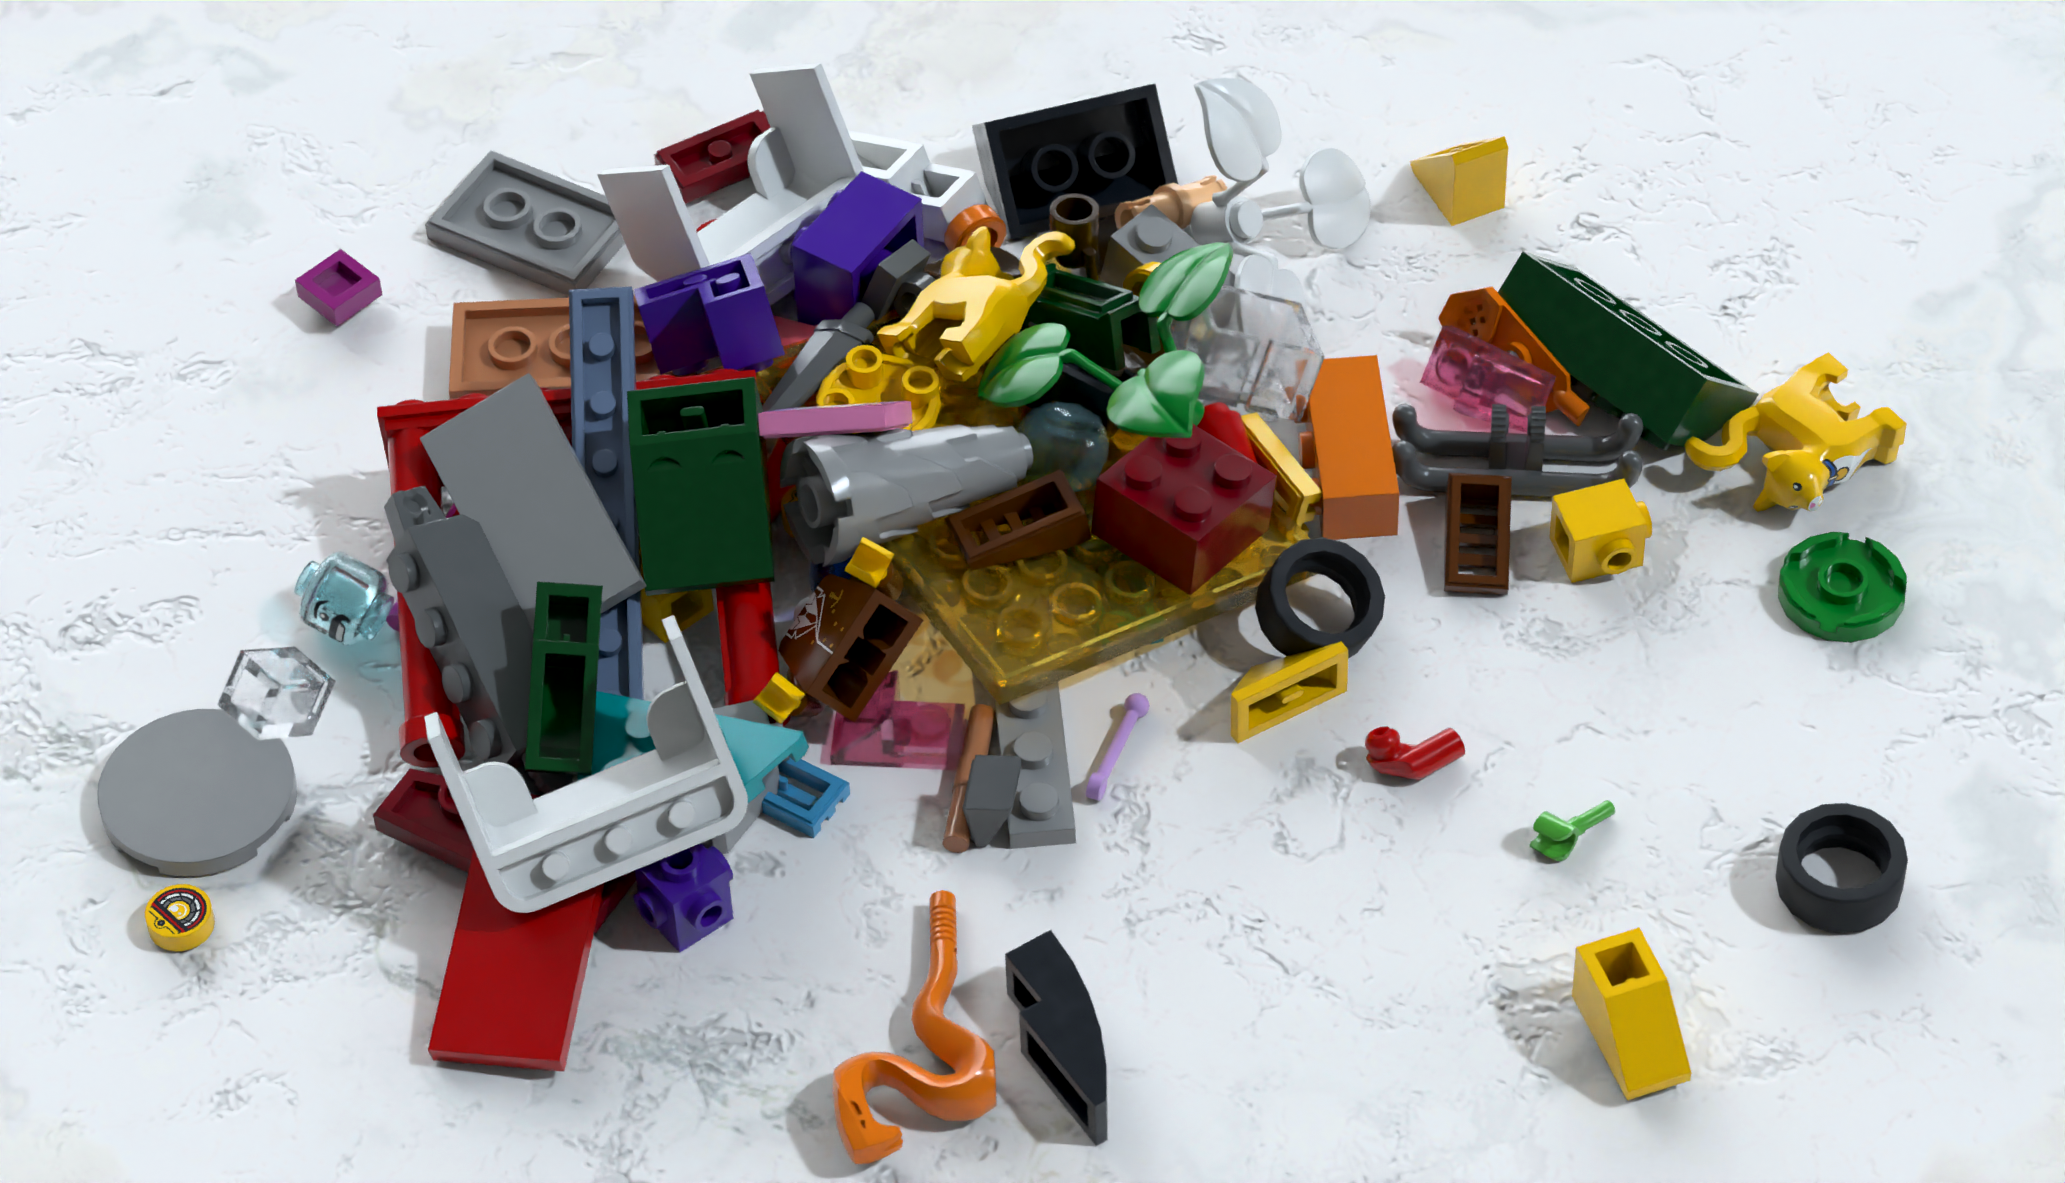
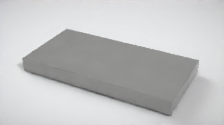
M530 373L420 437L459 514H463L480 523L533 633L537 581L603 585L601 613L647 587L540 387Z

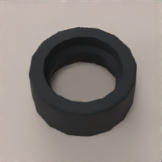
M1320 537L1300 540L1282 551L1257 588L1255 610L1261 631L1272 646L1286 657L1342 641L1348 649L1349 659L1359 652L1382 620L1385 594L1379 574L1363 554L1344 542ZM1309 571L1325 575L1339 584L1350 598L1354 611V620L1349 628L1341 633L1330 634L1315 630L1301 621L1290 607L1285 591L1286 585L1292 576Z
M1849 803L1822 804L1802 812L1785 828L1779 847L1775 875L1779 897L1794 916L1811 927L1833 933L1862 932L1879 925L1897 909L1908 863L1905 842L1889 820L1869 808ZM1841 847L1860 852L1874 861L1881 871V876L1877 881L1861 888L1841 889L1825 885L1810 876L1802 866V860L1808 854L1820 849Z

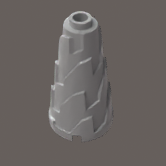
M959 424L915 431L895 428L893 430L807 436L791 441L783 452L780 465V488L795 485L798 501L785 503L783 507L792 534L804 555L814 564L824 563L822 567L833 565L853 556L862 537L880 545L918 532L917 526L962 511L970 507L972 502L1016 488L1017 482L1026 477V471L1033 465V451L1028 438L1023 433H1017L1013 426L996 427L994 424L979 427H966Z

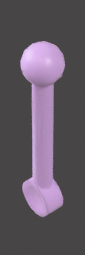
M1134 693L1125 699L1124 708L1126 714L1097 772L1092 773L1088 781L1086 797L1098 801L1103 798L1108 778L1137 719L1144 717L1149 711L1150 705L1146 696Z

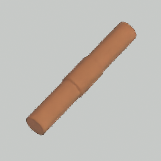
M984 704L974 705L970 709L962 752L956 769L952 789L953 795L943 838V846L954 853L965 852L969 847L971 835L962 807L972 759H975V755H988L996 712L992 707Z

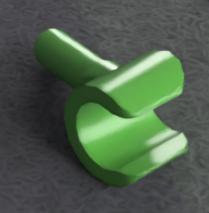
M1606 800L1583 814L1572 817L1568 821L1548 811H1544L1534 822L1533 830L1538 832L1539 835L1530 843V847L1553 860L1564 861L1574 849L1578 837L1589 828L1614 815L1615 807L1612 802Z

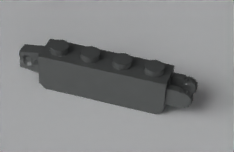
M425 486L393 493L384 506L396 544L386 559L389 576L394 588L403 594L415 619V628L420 642L426 648H429L439 668L446 696L452 703L456 704L469 730L470 744L474 753L484 763L501 762L515 768L523 777L530 794L543 796L572 784V778L574 777L572 774L525 772L534 633L480 523L463 514L446 518Z

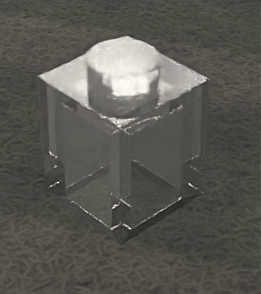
M295 646L240 650L217 705L257 740L311 736L315 731L336 680Z

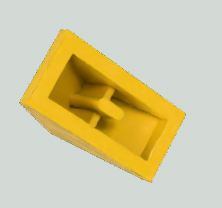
M1505 136L1461 143L1410 161L1414 175L1451 226L1505 208L1508 145Z

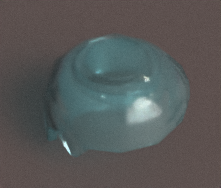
M1068 402L1044 403L1038 408L1031 409L1024 416L1016 430L1017 433H1023L1028 438L1033 451V465L1026 471V477L1023 481L1029 483L1062 469L1074 492L1088 490L1095 486L1102 467L1108 458L1110 440L1100 417L1080 404Z

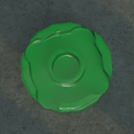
M1829 532L1810 536L1790 549L1779 574L1778 600L1786 616L1804 632L1827 641L1852 643L1875 638L1894 626L1904 609L1907 575L1898 557L1882 543L1868 537L1865 538V543L1858 540L1849 539V533Z

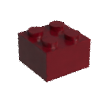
M1194 424L1190 438L1149 436L1097 478L1091 533L1188 595H1192L1269 530L1277 475Z

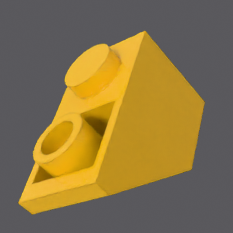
M1635 928L1577 946L1572 997L1626 1100L1690 1081L1691 1069L1668 979L1641 929Z

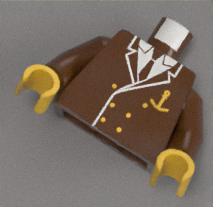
M862 537L853 557L844 570L851 574L850 578L846 579L828 574L821 580L811 596L802 599L797 604L794 610V622L781 640L778 650L789 667L787 679L776 672L761 693L754 699V704L780 724L788 716H817L826 706H829L854 723L857 721L923 622L921 617L895 601L902 592L903 578L891 562L895 555L894 553Z

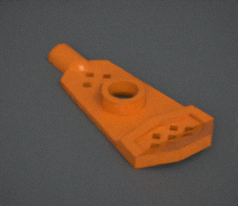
M1491 286L1450 294L1438 319L1452 350L1469 362L1474 361L1535 406H1546V413L1559 409L1576 426H1580L1590 407L1571 390L1570 374L1498 292ZM1510 351L1515 352L1520 359V369L1518 372L1511 365Z

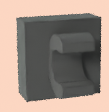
M913 239L877 265L863 295L861 303L868 305L872 309L876 321L880 320L894 308L903 319L921 291L935 281L932 276L923 273L931 253Z

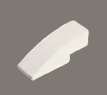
M848 131L865 173L922 198L925 238L944 242L946 229L956 215L973 205H988L976 172L931 164L924 144Z

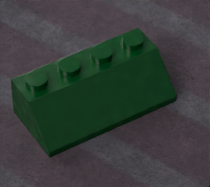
M1522 251L1498 291V294L1570 374V385L1575 386L1578 380L1593 390L1589 400L1615 417L1621 418L1623 413L1637 414L1643 422L1641 438L1662 450L1667 451L1671 444L1685 447L1686 441L1693 436L1705 442L1722 429V426L1737 413L1753 405L1759 395L1756 391L1578 268Z

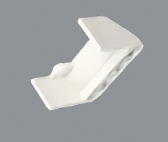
M822 63L761 68L750 73L771 127L753 141L748 153V169L757 192L698 232H696L669 165L605 169L597 174L630 256L639 269L659 282L751 253L763 282L770 306L795 289L793 260L790 256V248L794 237L801 228L809 226L827 208L835 192L840 189L844 190L861 171L864 172Z
M674 615L662 619V623L686 681L664 689L655 696L649 705L647 726L656 749L532 800L521 774L515 768L505 763L487 762L462 772L438 713L435 712L425 716L430 746L492 892L499 903L505 908L519 913L537 911L734 829L742 821L748 805L747 792Z

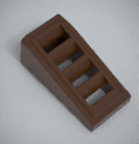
M1062 469L944 518L946 526L970 571L1071 548L1092 539L1086 513ZM1033 519L1034 523L1026 526L1021 522V520ZM1008 524L1012 532L1001 536L996 526ZM983 529L989 542L978 546L971 532Z
M1466 473L1448 474L1445 496L1444 591L1508 595L1512 476ZM1460 507L1494 509L1495 516L1460 514ZM1460 527L1495 529V535L1460 533ZM1459 546L1495 548V555L1459 553ZM1458 566L1495 568V576L1458 574Z

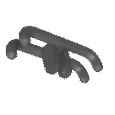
M1406 403L1398 405L1392 414L1395 434L1401 440L1392 447L1396 474L1404 483L1420 490L1446 492L1449 473L1512 476L1511 495L1552 497L1620 479H1625L1630 489L1638 481L1643 468L1641 455L1632 450L1638 444L1643 431L1642 419L1634 413L1625 414L1620 418L1616 432L1600 437L1545 435L1546 406L1531 407V413L1528 415L1527 434L1508 433L1509 414L1506 412V405L1492 404L1490 432L1427 429L1417 422L1415 408ZM1415 450L1433 455L1489 457V469L1426 466L1416 460ZM1619 458L1617 467L1607 473L1542 471L1543 459L1597 462Z

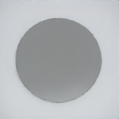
M223 709L186 710L161 717L144 725L128 736L115 749L106 762L100 776L97 792L98 806L107 836L119 852H126L141 862L158 867L160 874L184 877L202 876L234 868L257 856V848L274 835L284 821L290 820L296 804L297 781L287 747L281 738L267 725L235 711Z

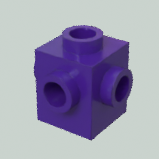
M700 843L635 870L638 892L634 894V902L637 910L645 922L652 928H657L679 953L734 919L729 884L733 880V872L724 855L714 846L706 848Z

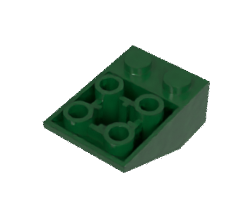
M755 377L627 391L629 445L643 575L647 586L645 587L646 595L775 582L767 448L764 435L760 436L758 413H762L763 408Z

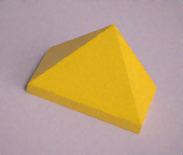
M1343 642L1333 643L1314 650L1251 666L1231 693V736L1238 744L1347 692L1348 649Z

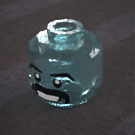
M341 551L329 555L321 564L314 560L310 561L299 576L294 589V593L302 597L299 608L301 620L306 625L346 646L354 645L363 638L371 641L377 636L393 607L394 597L388 594L389 582L383 573Z

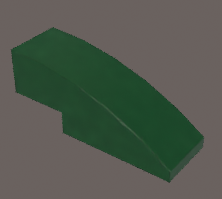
M537 581L525 772L589 776L592 774L603 585Z

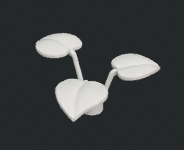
M1215 78L1200 81L1194 84L1193 87L1202 106L1205 136L1211 157L1220 173L1227 179L1236 181V183L1225 191L1214 193L1212 195L1213 201L1203 202L1195 207L1191 217V231L1195 241L1200 245L1229 242L1233 248V254L1245 257L1238 266L1235 275L1234 302L1245 368H1254L1285 352L1300 339L1306 325L1307 306L1302 285L1295 273L1288 269H1277L1278 260L1274 254L1243 244L1250 243L1260 233L1263 221L1308 213L1309 233L1317 245L1326 249L1348 247L1361 237L1368 225L1371 211L1370 197L1365 188V179L1356 164L1347 154L1335 148L1316 150L1307 156L1303 163L1299 183L1306 202L1261 210L1255 202L1250 201L1246 197L1237 196L1269 171L1266 157L1276 152L1281 143L1280 119L1272 100L1259 87L1241 79Z

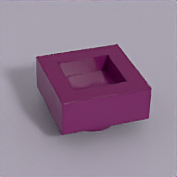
M339 249L295 279L298 297L336 327L383 295L380 278L342 249Z

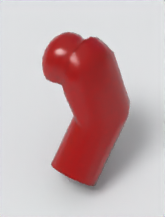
M1388 726L1372 730L1365 738V747L1369 752L1366 760L1378 773L1414 780L1423 779L1465 755V746L1461 737L1454 729L1449 727L1417 745L1400 743L1399 732Z

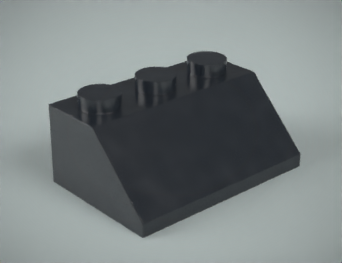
M1156 83L972 125L984 182L999 217L1006 225V234L1009 240L1049 231L1050 205L1056 198L1066 194H1081L1095 200L1099 206V219L1114 215L1117 206L1123 202L1134 201L1153 195L1159 186L1165 184H1178Z

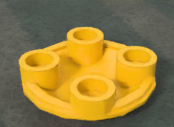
M870 345L852 348L846 355V362L838 365L823 379L816 397L817 406L911 401L912 423L909 424V427L901 428L911 431L932 428L941 409L939 378L933 369L927 366H919L907 358L882 354L879 349Z

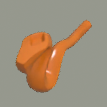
M936 891L929 899L931 947L929 974L913 1003L911 1020L915 1033L930 1051L954 1069L955 1073L949 1075L933 1074L901 1056L888 1052L862 1053L840 1063L834 1069L832 1078L835 1119L842 1143L855 1164H867L880 1160L900 1150L903 1144L899 1126L883 1125L873 1118L865 1098L867 1092L873 1087L885 1085L894 1088L928 1114L945 1121L978 1119L997 1106L995 1055L993 1048L983 1038L952 1022L943 1014V1008L957 975L956 898L949 891Z

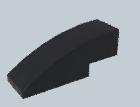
M1049 930L1005 954L1007 995L1021 1011L1019 1012L1021 1053L1092 1142L1098 1146L1108 1140L1107 1065L1101 1028L1090 994L1073 960L1054 933Z

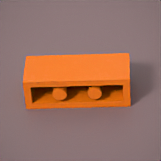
M1377 355L1303 360L1302 386H1292V411L1294 423H1305L1306 432L1298 433L1300 465L1303 469H1312L1313 478L1311 479L1322 491L1320 501L1309 504V507H1313L1316 510L1315 515H1319L1322 537L1337 540L1398 535L1399 488Z

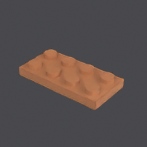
M634 295L636 381H644L657 375H671L675 377L697 375V371L686 375H674L672 371L663 374L659 373ZM569 298L453 303L449 376L450 399H458L463 395L471 393L491 396L528 373L536 380L539 387L550 390L571 388Z

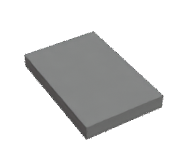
M492 150L425 224L427 239L568 296L571 289H587L625 244L605 195Z

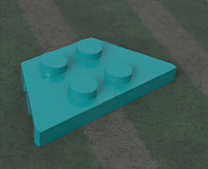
M600 691L596 692L591 775L656 749L647 726V712L651 701ZM715 714L746 789L748 803L766 789L762 780L764 776L788 756L797 762L806 754L809 748L803 731ZM577 775V781L589 777V775Z

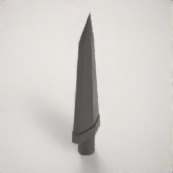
M857 302L842 319L822 320L762 405L763 412L801 407L820 389L823 379L838 365L846 362V355L852 348L870 345L874 338L872 332L866 328L874 320L872 309L864 303Z

